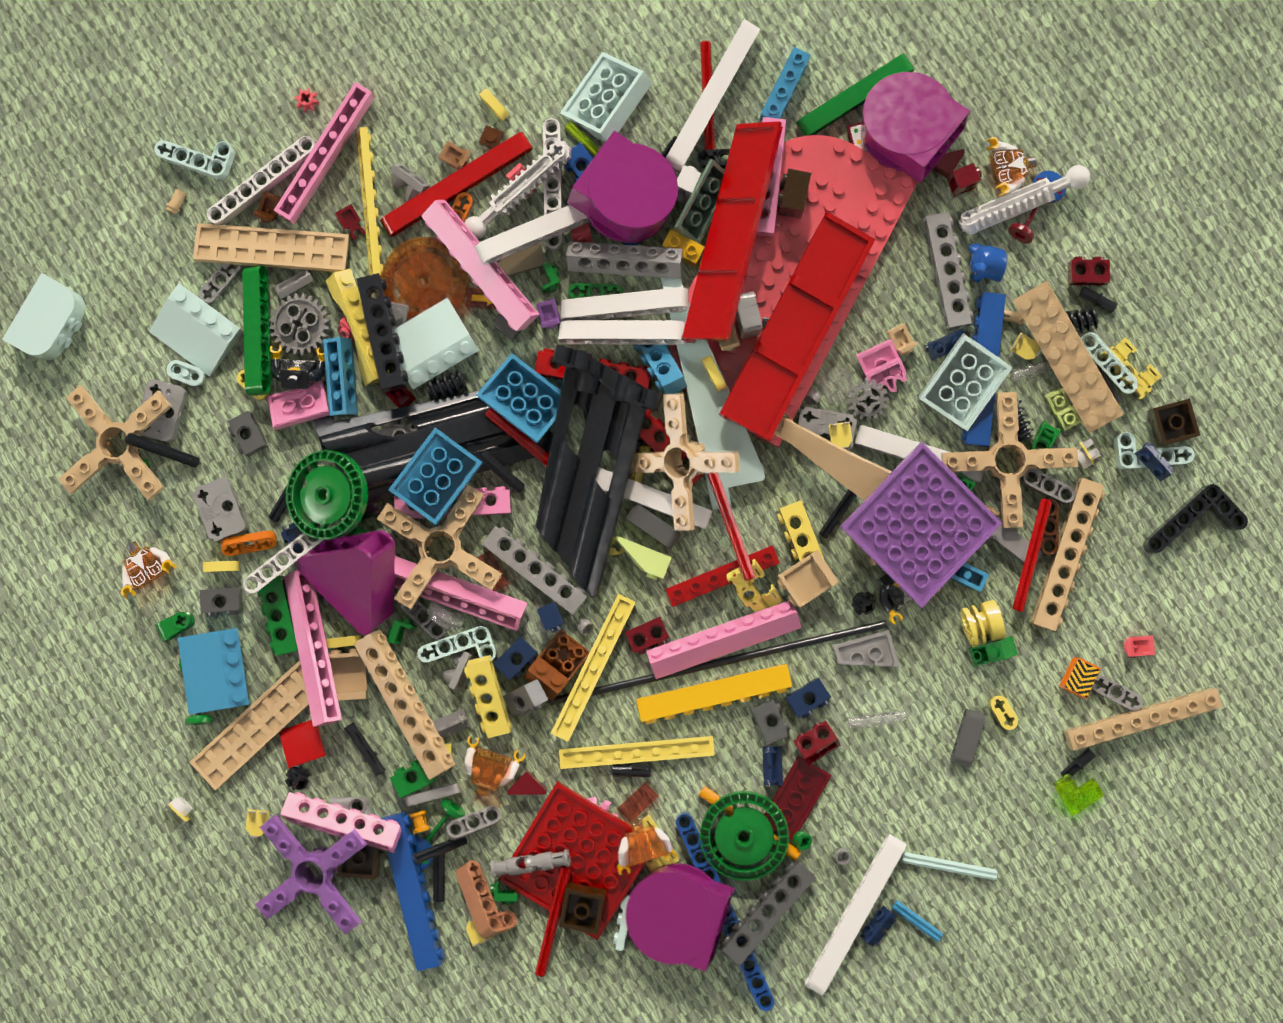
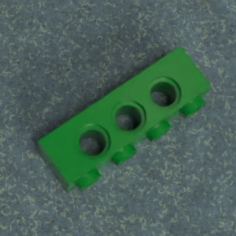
M279 575L257 592L258 596L262 597L263 604H261L262 614L266 615L268 622L265 623L266 631L268 634H271L272 642H270V648L276 656L298 651L284 576ZM272 592H275L278 596L277 601L274 603L269 600ZM276 611L282 613V619L278 622L274 619ZM282 629L287 633L284 640L278 637V633Z

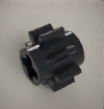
M861 591L854 595L851 606L858 615H861L862 612L867 615L875 609L876 600L873 599L874 596L869 591L865 594Z
M302 766L292 767L285 774L287 776L285 783L292 790L304 789L309 783L307 778L310 774Z

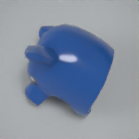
M979 243L969 245V251L972 254L970 278L977 283L983 278L1001 282L1007 264L1006 251L993 246H982Z

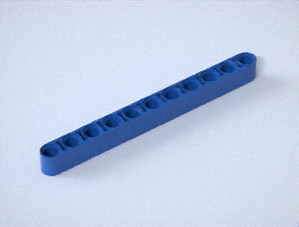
M687 812L678 814L676 826L694 866L703 872L711 870L714 873L712 880L722 883L717 871L706 859L703 862H698L695 859V855L699 852L703 853L700 844V834L692 816ZM687 817L690 823L685 827L681 826L679 819ZM689 835H696L698 841L695 844H689L687 842ZM706 854L708 860L710 861L711 859L709 857V854ZM731 903L729 906L730 912L727 914L723 926L724 933L728 936L731 934L727 930L728 926L739 921ZM739 936L736 943L744 942L743 937ZM752 951L740 965V968L759 1009L769 1011L774 1006V998ZM752 960L754 966L751 969H746L744 967L745 961ZM755 978L762 980V984L758 987L752 985V981ZM763 996L770 998V1002L766 1005L760 1003V999Z

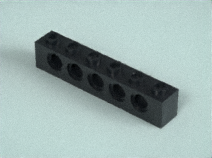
M379 273L356 278L381 390L386 393L407 388L406 381H409L407 371L403 370L402 363L405 361L402 351L399 352L398 349L400 344L399 335L394 332L393 326H396L394 315H391L389 308H392L390 297H386L385 290L388 289L386 279L382 278ZM375 292H379V297L375 300H372V294ZM377 311H384L382 317L375 318ZM382 329H388V333L385 336H379ZM392 347L390 354H383L385 348ZM395 365L396 371L388 373V368Z

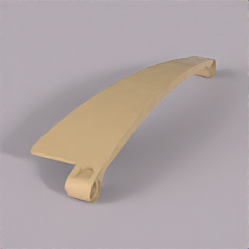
M784 413L774 432L776 436L792 444L821 469L864 501L892 472L799 426L786 413ZM986 506L998 518L999 512L990 506Z

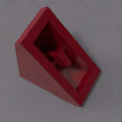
M961 149L945 153L932 170L948 179L963 157L965 150Z
M407 388L385 393L398 408L409 406L416 400Z
M528 770L507 791V795L547 794V788Z

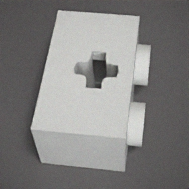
M684 165L677 179L678 194L676 201L684 205L687 204L701 175L696 168Z

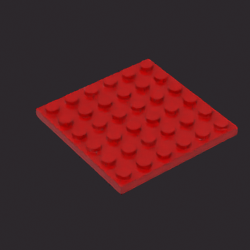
M557 781L512 857L535 856L545 852L558 853L568 849L571 859L569 882L607 890L598 935L584 932L598 941L647 861L646 857L647 859L649 857L647 847H655L657 841H652L645 834L644 849L647 853L645 857L643 848L633 838L634 847L628 848L630 874L627 873V869H622L621 875H619L617 866L619 864L618 852L621 840L624 837L628 838L629 834L639 830ZM524 861L520 864L521 869H527ZM561 866L555 867L552 870H536L519 875H500L498 880L550 911Z

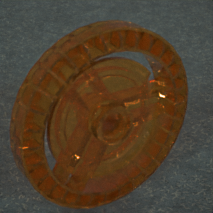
M417 237L405 241L391 252L383 267L382 278L386 279L388 289L385 290L386 297H390L391 302L401 304L405 300L410 309L412 307L429 309L444 300L443 297L446 293H452L454 296L451 298L450 303L455 311H457L463 304L468 292L469 274L461 268L459 261L450 255L449 249L437 238ZM423 249H435L446 254L453 261L458 278L454 277L453 271L445 259L437 254L424 252ZM413 251H419L417 254H412ZM408 255L409 258L401 265L397 275V286L401 294L397 298L393 286L394 273L400 261ZM423 277H430V281L428 284H421V279ZM454 282L457 283V288H456V289H453V287H454ZM409 309L407 320L414 318L420 313Z

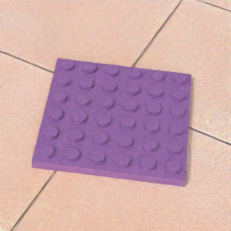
M920 442L848 517L840 528L922 608L996 531L1002 522L923 442Z

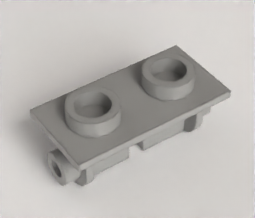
M464 709L433 721L437 732L442 738L471 726Z

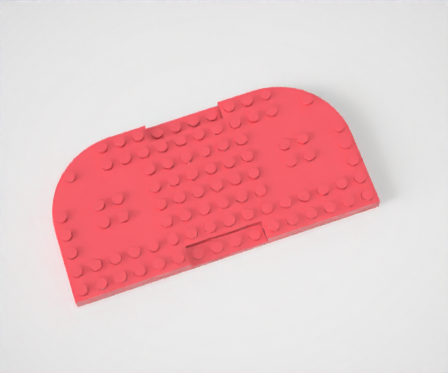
M824 135L802 136L784 142L778 196L779 192L783 193V190H780L783 173L787 174L788 168L810 172L811 177L804 212L801 219L778 215L779 209L777 208L773 237L755 236L741 294L754 291L761 322L763 317L770 318L826 212L835 215L876 239L785 411L792 421L918 181L903 171L881 165L869 152L839 138ZM766 193L765 200L769 198L768 193ZM762 211L760 218L764 219L767 217V213ZM698 274L688 290L689 303L692 300ZM735 319L734 325L740 342V346L736 347L735 350L722 351L718 340H707L730 392L760 337L758 335L741 340ZM670 345V354L683 375L677 345ZM746 429L749 434L765 441L766 443L776 448H779L783 440L782 438L773 434L771 440L767 441L766 439Z

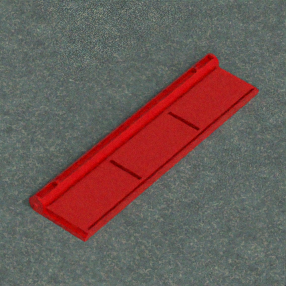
M780 121L736 125L681 340L684 342L695 343L696 340L730 339L783 129Z
M826 212L720 410L719 416L728 421H734L767 441L771 440L874 244L875 238L831 213Z

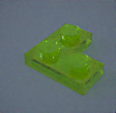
M1066 774L1052 784L1072 817L1104 796L1094 778L1077 787L1072 777Z

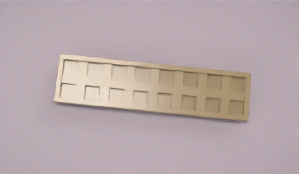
M198 223L193 260L194 262L247 266L263 265L275 268L339 272L346 270L350 236L349 234Z
M1048 280L1015 298L1013 301L1088 432L1091 433L1124 415Z
M300 660L190 761V764L215 791L309 705Z

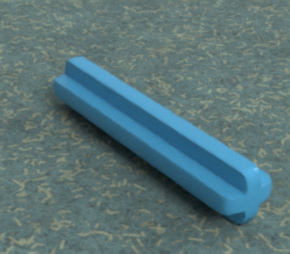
M896 901L892 905L893 911L936 942L940 941L943 936L942 932L901 902Z

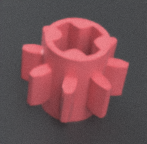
M309 88L306 91L299 90V96L294 97L299 102L296 105L297 108L303 107L305 113L310 109L315 111V104H319L318 100L315 99L318 96L316 92L311 94ZM305 98L309 99L308 103L305 102Z

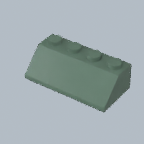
M709 160L673 229L699 244L712 221L725 171L714 160Z

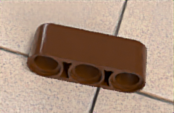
M1048 499L1052 501V512L1047 520L1051 524L1052 530L1050 533L1044 531L1040 547L1045 556L1055 554L1059 547V506L1052 499ZM1046 541L1052 545L1050 552L1044 549Z

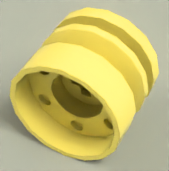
M995 600L980 603V612H978L974 605L970 606V611L967 607L961 609L963 631L972 647L978 646L979 641L981 644H986V634L991 641H997L1006 637L1002 615Z

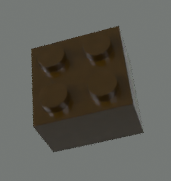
M788 168L787 174L783 173L780 190H783V193L779 192L777 201L778 215L801 219L811 177L810 172Z
M1190 398L1147 411L1157 448L1200 436Z
M365 845L337 867L336 876L377 879L379 877L381 849Z
M569 882L565 890L559 927L598 935L607 890Z

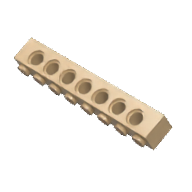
M1085 478L1078 479L1075 487L1076 496L1070 502L1059 535V547L1052 556L1030 624L1050 631H1056L1057 628H1060L1063 620L1061 618L1062 611L1066 610L1069 602L1067 599L1068 593L1072 592L1075 581H1073L1074 575L1079 572L1081 563H1079L1080 557L1085 554L1087 545H1085L1086 539L1091 536L1093 527H1091L1092 521L1097 518L1099 512L1097 508L1098 503L1102 501L1105 494L1103 490L1104 485ZM1084 496H1088L1091 499L1089 506L1083 503ZM1078 514H1082L1085 517L1083 524L1077 521ZM1073 532H1076L1079 536L1077 542H1073L1071 539ZM1067 550H1070L1073 554L1070 561L1065 558ZM1061 568H1064L1067 572L1064 579L1059 576ZM1055 586L1061 590L1058 597L1053 595V588ZM1050 604L1055 608L1052 615H1049L1046 611L1047 606Z
M381 629L368 634L354 643L428 779L430 780L456 765Z
M1207 688L1142 707L1136 711L1132 710L1063 730L1068 748L1074 751L1215 710L1223 706L1217 688Z

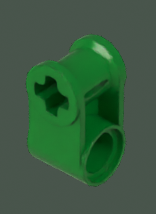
M1043 420L1036 431V436L1032 440L1029 450L1035 449L1036 444H1040L1043 449H1050L1058 438L1061 429H1056Z
M178 612L156 623L155 627L163 642H167L191 628L195 623V618L190 612ZM183 617H186L185 624H181Z

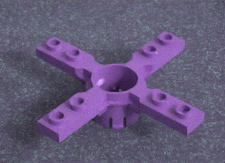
M277 814L260 826L261 830L284 858L289 859L293 864L291 869L292 876L255 904L267 920L305 891L319 896L321 905L344 934H347L361 923L360 918L331 882L332 877L337 872V867L367 844L355 828L327 850L324 847H317L307 852ZM307 861L314 862L321 868L324 879L317 877L314 879V876L306 867Z

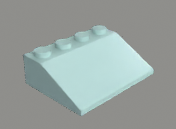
M602 52L560 114L597 139L606 142L614 130L616 132L621 130L652 85V82L644 71Z
M180 283L167 298L149 331L194 366L202 369L209 377L244 333L242 329Z
M448 297L394 329V332L398 333L400 344L398 345L399 352L402 351L405 362L402 363L403 370L407 371L408 382L412 389L479 351Z
M963 333L919 395V399L968 431L1013 367Z

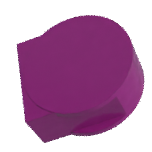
M916 72L895 73L875 84L866 97L861 122L862 141L867 152L874 159H877L881 165L903 171L919 183H922L966 129L970 110L953 100L938 81L925 74Z
M614 130L572 187L567 203L586 215L593 227L604 236L619 242H640L657 234L665 225L677 199V178L670 163L659 152L648 146L632 143Z
M672 863L660 866L650 872L635 887L628 899L626 925L630 937L646 956L655 961L665 964L683 963L706 972L713 962L735 888L713 881L702 870L688 864Z

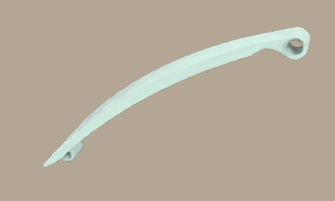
M660 277L663 289L683 288L681 279ZM689 309L687 311L669 313L670 319L686 323ZM696 340L695 343L685 342L682 345H677L683 376L687 384L686 389L698 444L702 443L707 452L739 453V472L718 473L730 507H732L728 488L763 481L765 479L764 470L746 428L734 421H728L719 416V412L730 391L727 387L718 392L702 364L701 359L710 355L722 375L707 340ZM705 473L712 510H719L707 476L708 473Z

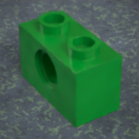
M418 759L410 763L412 767L407 769L401 767L393 771L394 775L390 777L399 798L437 780L436 777L428 779ZM409 772L417 774L416 782H411L408 779Z

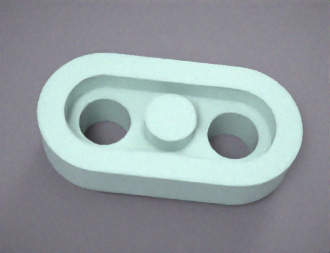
M173 360L167 366L168 375L175 380L191 386H200L205 381L204 371L193 365ZM180 367L181 372L177 374L175 369ZM197 373L199 378L194 380L193 375Z

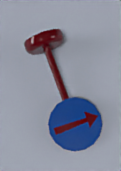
M1043 171L1034 178L1033 183L1045 178L1051 183L1063 177L1053 171ZM1066 189L1054 193L1055 200L1048 203L1059 201L1065 195ZM1040 206L1032 210L1024 224L1013 223L1009 227L1008 232L1013 238L1025 244H1030L1033 241L1034 233L1028 226Z

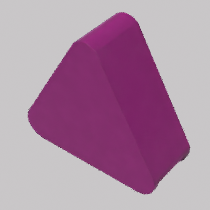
M374 531L343 536L337 539H324L305 555L297 559L296 565L300 574L360 634H370L393 615L395 542L387 532Z

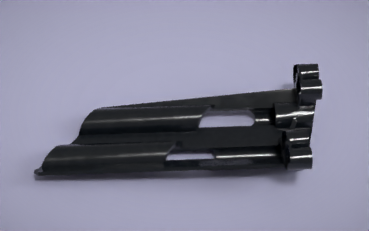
M556 345L552 364L564 366L565 372L535 526L548 545L566 563L569 571L580 586L588 593L590 598L598 596L646 410L650 409L658 412L663 393L648 389L633 379L593 358L592 353ZM575 404L581 407L585 418V428L577 455L565 441L570 416ZM604 451H610L616 459L608 494L596 481Z
M479 391L334 422L333 416L330 415L314 419L322 450L346 454L359 465L364 473L368 488V501L362 520L380 515L377 501L396 496L389 491V488L434 428H437L477 459L483 450H486L503 466L531 459L534 456L485 416V412L490 406L476 396ZM408 419L420 430L391 437L376 433L371 428ZM550 431L536 443L548 454L553 435ZM336 464L337 468L340 469L349 479L347 473L343 470V468ZM483 464L477 473L488 471L490 469Z

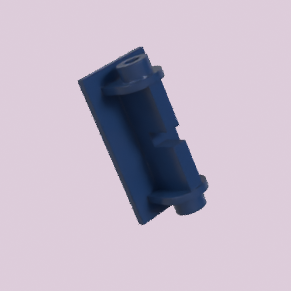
M963 329L956 330L954 333L932 342L929 341L925 347L927 352H930L931 359L935 360L949 354L964 333Z
M1146 442L1140 450L1134 453L1159 481L1173 474V466L1163 456L1160 459L1158 458L1160 453L1152 443Z
M294 522L289 524L288 529L282 526L283 532H281L285 543L288 542L290 544L302 534ZM300 544L293 545L295 553H302L303 548Z
M763 746L764 785H783L782 746Z
M883 905L875 913V917L864 927L860 937L872 947L875 944L878 945L885 935L881 929L884 928L888 931L896 922L895 918L897 916Z

